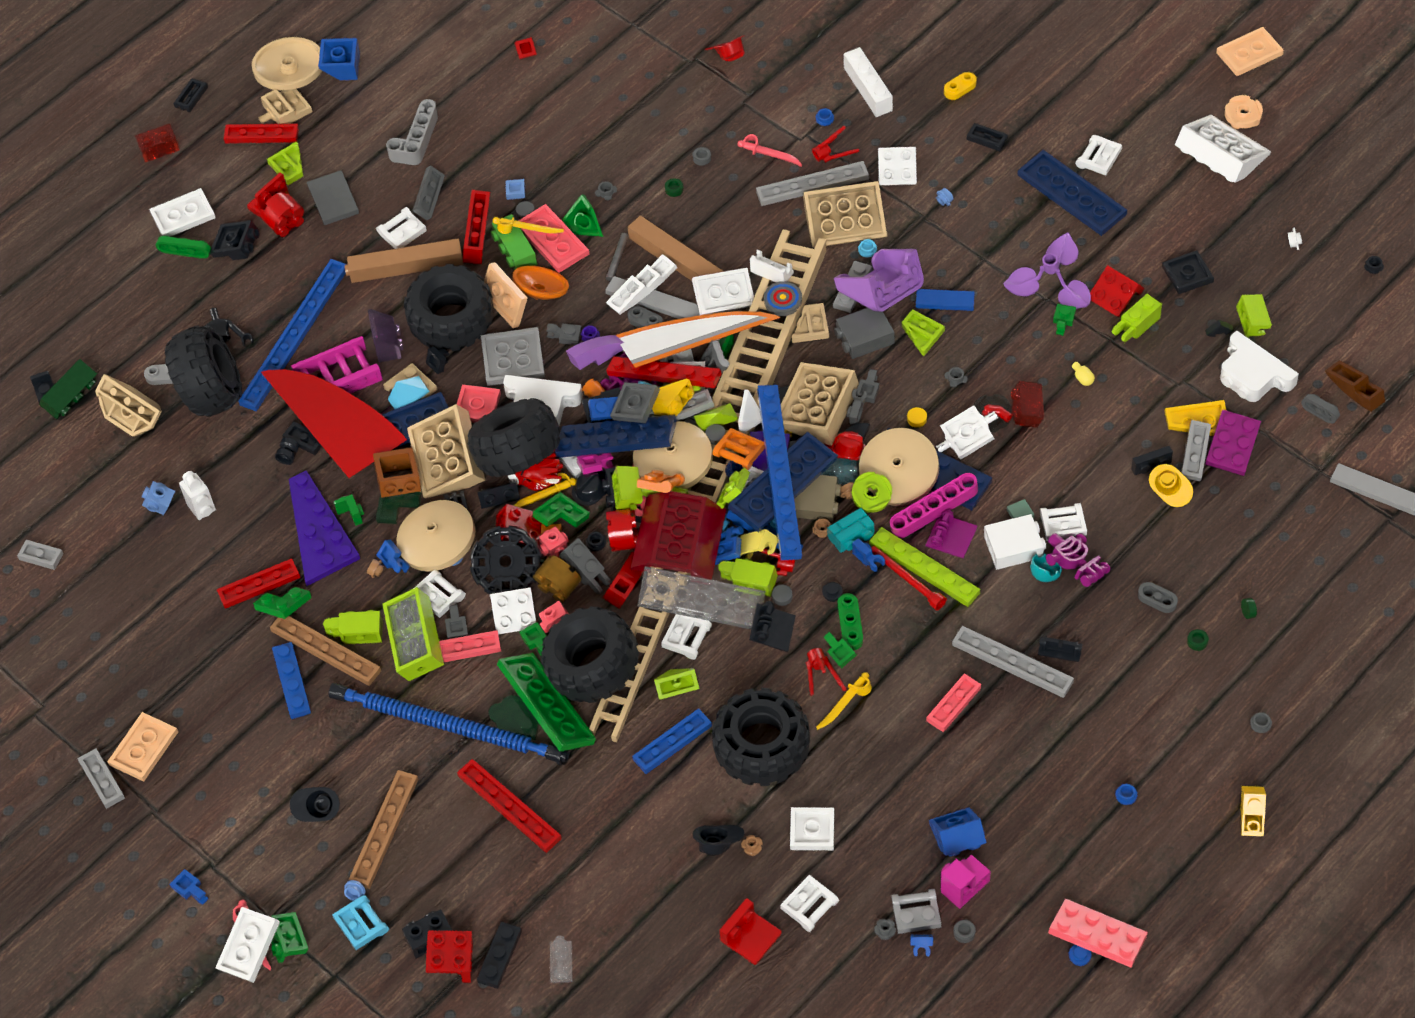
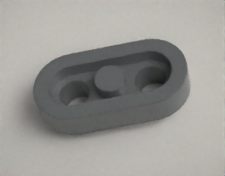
M640 306L632 307L627 313L629 323L637 328L663 322L660 315Z
M1307 394L1301 401L1306 411L1327 423L1333 424L1340 417L1337 406L1324 401L1316 394Z
M1151 582L1141 584L1138 589V598L1141 602L1163 613H1171L1177 608L1178 598L1173 592Z

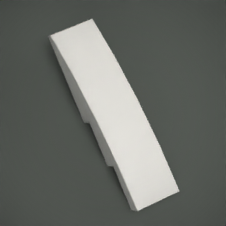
M662 254L651 267L647 264L636 277L632 275L606 303L618 314H622L663 283L677 269L676 264Z

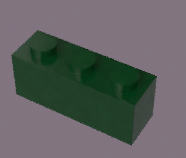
M79 359L41 398L39 405L55 419H58L61 415L65 417L71 410L70 406L74 402L77 404L83 398V392L86 389L91 390L97 383L95 381L97 373Z

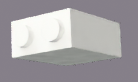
M1031 514L984 526V538L996 570L1029 562L1035 554L1038 557L1043 556L1046 543L1043 537L1040 538L1039 524L1033 520Z

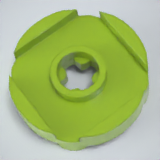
M866 472L855 480L852 487V499L858 508H862L865 513L879 512L887 507L891 501L892 486L885 476L875 474V472ZM868 488L877 490L874 497L867 495Z

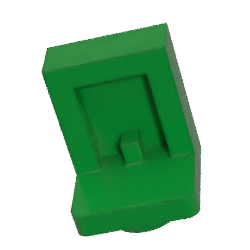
M352 494L334 501L338 515L349 511L355 526L363 524L361 515H364L360 503L356 505Z

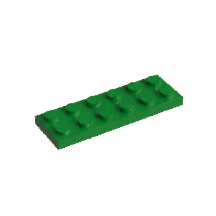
M534 653L499 659L497 666L559 752L594 745L596 741L595 736L565 695L562 696L551 684L544 673L542 664Z

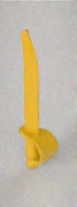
M498 217L493 218V223L497 224V229L502 234L511 233L513 227L543 233H564V229L515 221L513 217L512 220Z
M558 473V476H562L566 480L527 496L513 506L523 508L571 487L570 485H575L576 479H570L565 473Z
M862 673L861 677L853 685L848 684L849 690L825 719L816 726L817 730L830 724L855 694L866 696L871 692L872 686L868 673Z

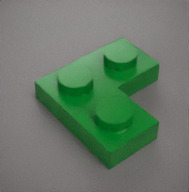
M561 492L533 511V518L546 527L562 518L576 528L589 519L590 512Z
M294 587L283 597L266 593L253 604L257 611L286 619L312 597L310 591Z

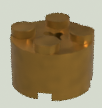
M554 555L552 557L549 556L533 576L539 583L538 588L546 594L548 592L553 593V597L561 603L569 597L581 582L579 574L576 571L572 573L569 569L570 565Z

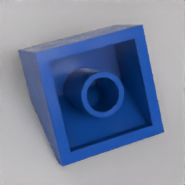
M357 38L321 39L319 69L338 80H358L360 50Z
M969 807L929 820L938 846L945 856H956L960 854V851L978 849L982 844L986 843L981 819Z

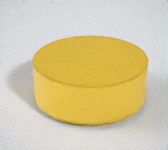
M919 407L910 409L907 414L909 425L912 427L924 426L927 422L926 411Z

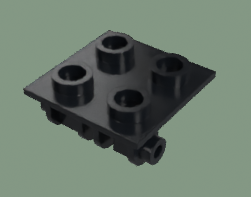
M766 601L763 605L757 603L749 640L788 652L796 615L775 609L774 603L771 601Z

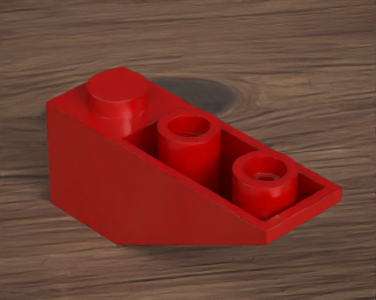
M634 552L630 554L603 596L604 600L618 609L621 608L643 573L642 571L631 570Z

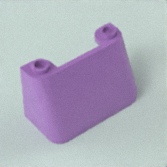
M881 249L872 257L874 270L864 277H850L848 274H840L834 278L836 288L840 293L876 312L885 311L922 287L924 281L917 249Z

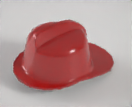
M745 35L730 42L705 48L704 50L714 48L723 60L734 61L745 54L741 39Z
M845 431L838 434L832 445L824 444L838 455L837 458L860 460L866 446L863 444V437L853 431Z

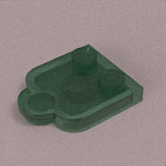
M507 696L503 699L502 703H496L490 707L489 717L492 721L496 722L497 728L536 740L540 724L520 696Z

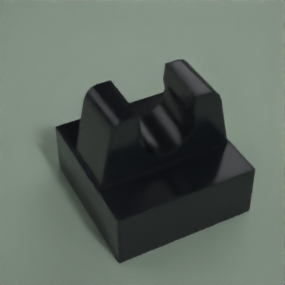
M434 346L429 348L426 364L437 374L444 372L445 364L448 363L446 356H449V352L444 348L439 350Z

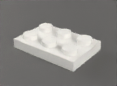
M201 188L150 209L151 215L162 236L167 235L171 237L215 219V214Z
M747 268L692 278L700 315L751 307L754 295Z
M241 907L216 969L254 983L280 921Z

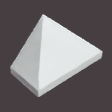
M744 390L738 421L739 432L742 433L761 423L760 409L749 390Z

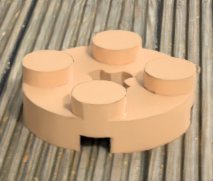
M1239 95L1231 98L1230 102L1226 104L1224 114L1232 128H1250L1259 125L1263 108L1258 100L1254 101L1247 95Z

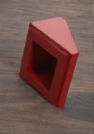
M532 37L514 43L519 59L537 55Z

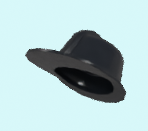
M605 469L585 475L582 474L578 477L576 484L572 488V496L577 504L582 506L594 505L607 494L602 489Z
M327 787L300 789L290 799L291 813L296 819L303 822L331 820L337 815L340 808L338 795Z
M704 825L697 827L692 833L693 838L699 842L700 852L709 855L722 854L729 849L730 844L740 841L745 834L744 829L736 825Z

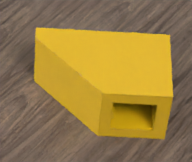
M684 379L660 387L652 408L654 415L677 416L694 395L690 380Z
M1242 786L1241 835L1264 836L1266 804L1264 787Z

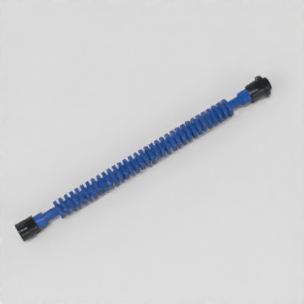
M333 682L329 689V698L344 702L358 701L363 703L364 708L373 709L385 714L388 713V715L398 716L409 721L447 730L448 732L482 740L483 742L523 753H527L529 750L534 751L548 760L557 762V765L560 766L563 762L566 763L569 758V750L559 752L554 744H536L531 742L530 737L521 736L520 734L461 719L460 717L451 716L439 711L436 712L435 710L426 709L414 704L411 705L410 703L371 692L363 695L357 693L356 690L350 689L349 686Z

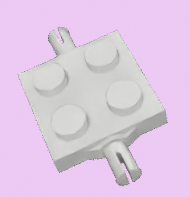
M972 406L942 424L940 427L945 433L946 441L936 446L938 451L943 452L951 447L961 460L994 440V437L989 430L988 424L998 419L996 413L993 411L983 417L976 407Z

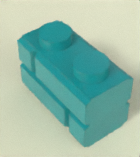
M862 508L857 509L827 527V536L840 553L845 550H852V542L859 538L861 541H867L875 533L874 522Z

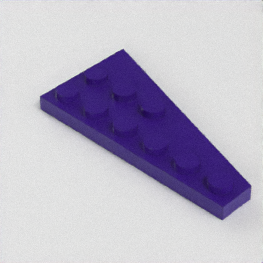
M304 471L290 478L289 485L306 586H309L360 559V556L307 471Z

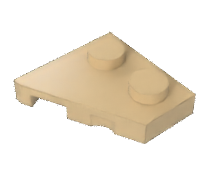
M824 304L805 305L801 312L802 316L797 322L795 333L792 334V343L829 338Z
M413 363L383 384L384 389L390 391V389L393 390L397 381L419 376L430 391L421 399L427 398L437 391V386Z

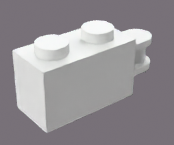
M192 471L186 472L182 477L183 481L179 482L187 506L197 519L201 520L209 516L216 509L207 486L197 473Z

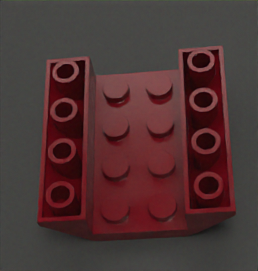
M674 491L648 495L631 570L651 573L652 567L691 573L692 581L711 584L726 509H722L707 497Z

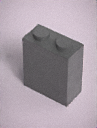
M866 308L836 319L835 335L838 339L842 340V347L845 353H849L851 359L894 344V330L883 311L876 312Z

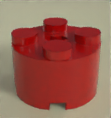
M279 192L273 195L265 203L267 205L265 210L262 209L260 213L261 219L281 237H285L289 230L295 226H301L304 222L302 218L304 214L303 207L287 192L286 194Z
M629 508L606 512L611 551L635 549L638 538L635 510H630Z

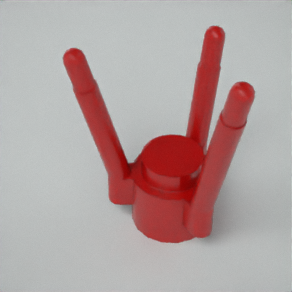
M842 126L824 142L812 148V153L817 161L824 160L826 163L832 159L860 151L859 149H854L829 156L831 149L828 145L846 129L845 126Z
M764 549L761 552L767 554L768 549ZM776 552L769 554L778 558L777 568L781 569L777 571V575L787 576V572L793 573L795 560H781L780 554Z
M821 648L810 650L807 653L809 661L806 662L810 695H814L812 668L815 670L821 669L822 673H825V665L841 689L846 691V687L830 664L828 657L824 656L823 650Z

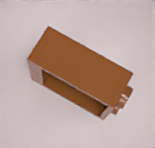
M412 447L373 454L381 498L421 491L419 473ZM410 468L412 474L388 478L383 477L385 472Z

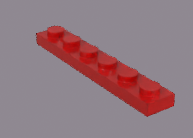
M613 356L606 370L608 376L675 383L689 379L692 386L715 388L722 375L719 368L658 361L635 368L629 358Z
M473 759L457 772L460 779L544 852L547 853L562 839L556 830Z

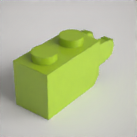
M1146 294L1121 316V321L1114 326L1112 334L1116 336L1124 330L1125 332L1121 337L1123 342L1128 341L1132 337L1137 339L1160 319L1162 304L1149 294Z
M736 558L735 562L723 560L718 564L721 577L732 581L736 590L771 597L778 577L774 565L767 562H754L747 558Z
M348 611L346 613H339V617L326 618L323 623L327 636L340 637L344 644L382 642L383 620L380 611Z

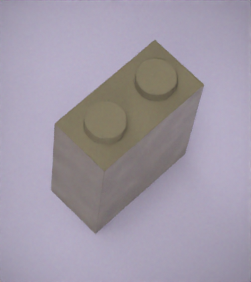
M820 475L794 499L797 518L833 521L834 514H838L839 502H836V497L841 494V484H838L837 476Z

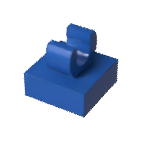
M911 934V946H914V956L918 955L917 951L920 947L926 949V956L930 955L929 946H933V935Z

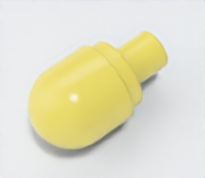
M1078 362L1072 364V368L1076 371L1075 376L1082 385L1089 386L1094 382V374L1088 367L1081 366Z

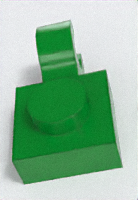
M1057 303L1053 323L1057 324V335L1064 336L1066 325H1073L1076 307Z
M536 622L519 631L528 648L530 650L536 648L539 655L542 656V644L547 635Z
M830 632L824 636V639L832 647L827 652L840 668H843L857 656L843 638L838 642Z

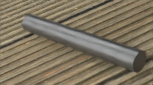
M627 233L621 234L606 276L608 281H611L613 276H615L629 237Z

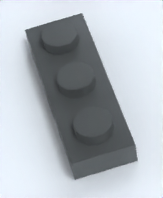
M431 165L425 170L413 208V212L425 220L432 218L445 177L444 174Z

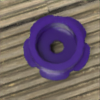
M586 326L581 333L582 341L600 337L596 327Z

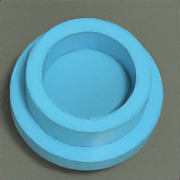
M865 239L859 244L858 252L863 257H872L877 252V246L874 241Z

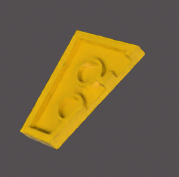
M1224 400L1165 408L1164 412L1168 429L1189 432L1190 422L1195 420L1211 424L1209 436H1214L1222 409L1226 410Z

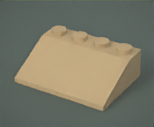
M879 181L804 192L803 201L812 248H815L819 238L826 239V246L887 237Z
M801 362L781 403L784 429L801 437L809 432L823 444L832 445L853 401L852 392L859 385L855 370Z
M457 404L407 428L424 498L467 489L485 481L484 472L477 467L467 444L468 432L472 427L469 412Z

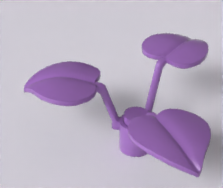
M1069 233L1060 236L1048 247L1046 254L1043 256V266H1040L1038 276H1036L1033 269L1023 267L1015 270L1004 282L1005 288L1011 293L1018 296H1030L1038 291L1039 283L1037 280L1041 278L1043 271L1048 274L1056 273L1064 287L1058 294L1060 304L1074 306L1076 309L1087 307L1091 302L1088 287L1078 280L1071 281L1067 286L1059 270V264L1070 265L1078 257V248Z

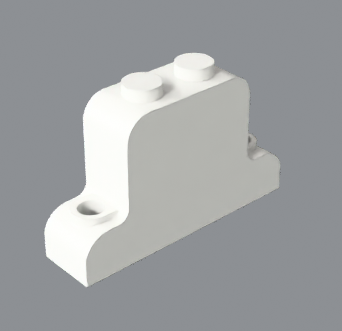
M1235 331L1231 335L1228 352L1231 356L1223 362L1220 380L1224 386L1234 390L1241 398H1245L1250 402H1257L1273 387L1288 392L1297 385L1299 373L1240 332Z
M505 375L503 381L507 398L514 400V402L530 398L542 400L545 405L551 408L558 425H560L564 408L580 405L583 397L581 384Z

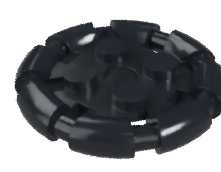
M509 525V527L503 528L497 526L484 532V536L479 541L476 540L470 553L472 563L470 571L478 586L481 585L485 589L484 592L490 595L525 589L537 582L533 576L542 565L540 564L542 553L537 541L528 536L527 531L516 526ZM509 535V541H501L502 536ZM521 540L526 544L523 549L517 545ZM490 541L494 546L488 551L484 546ZM504 556L511 558V564L508 567H502L500 564V560ZM526 557H532V564H526ZM480 559H485V566H480ZM524 573L528 577L521 582L518 578ZM489 574L494 578L491 583L486 580ZM503 582H510V588H503Z

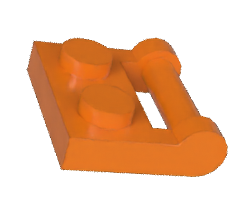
M730 428L714 447L713 455L718 458L721 456L742 465V468L745 467L749 470L753 462L765 449V443ZM725 448H728V449H730V450H733V451H735V452H737V453H740V454H742V455H744V456H747V457L744 458V457H742V456H739V455H737V454H735V453H732V452H730V451L725 450Z
M652 470V472L637 479V487L668 493L672 491L673 487L682 485L685 482V477L680 473L670 476L665 475L663 471Z

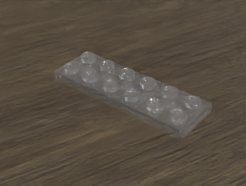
M645 566L637 606L751 629L757 603L763 605L765 591Z

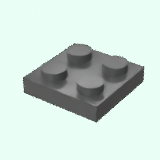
M624 382L610 417L617 421L646 423L660 391L657 385Z

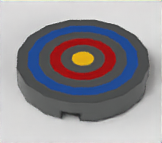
M777 282L766 289L764 305L774 315L788 316L794 314L799 306L801 307L802 293L793 283Z

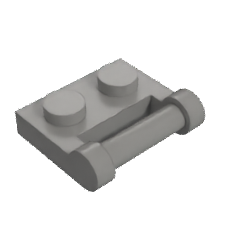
M935 889L898 896V894L891 895L898 934L941 928ZM922 901L930 902V905L900 909L902 904Z

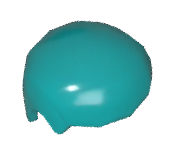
M1035 554L1030 565L1032 575L1041 582L1057 580L1062 572L1061 566L1057 562L1053 566L1048 565L1046 561L1047 554H1044L1042 557H1038Z

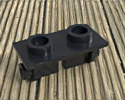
M512 481L509 484L484 490L482 488L481 491L477 492L481 509L520 500L517 483H512Z
M1047 636L1040 637L1038 655L1075 662L1080 661L1082 643L1048 638Z

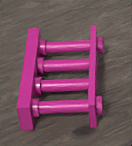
M362 336L291 365L292 371L306 374L320 370L326 381L344 389L350 394L382 381L380 368L377 363L370 366L363 354L366 346ZM356 355L363 368L355 373L351 372L345 361L346 358ZM338 362L345 377L334 381L327 366Z

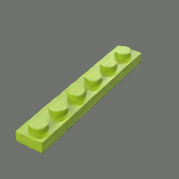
M883 527L869 540L870 546H876L892 560L967 607L980 594V588Z

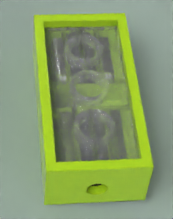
M416 587L382 603L396 672L406 680L411 681L443 666L444 662L430 597Z

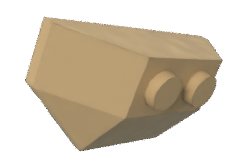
M106 374L103 375L95 390L104 418L132 437L153 429L162 412L158 403L132 386Z

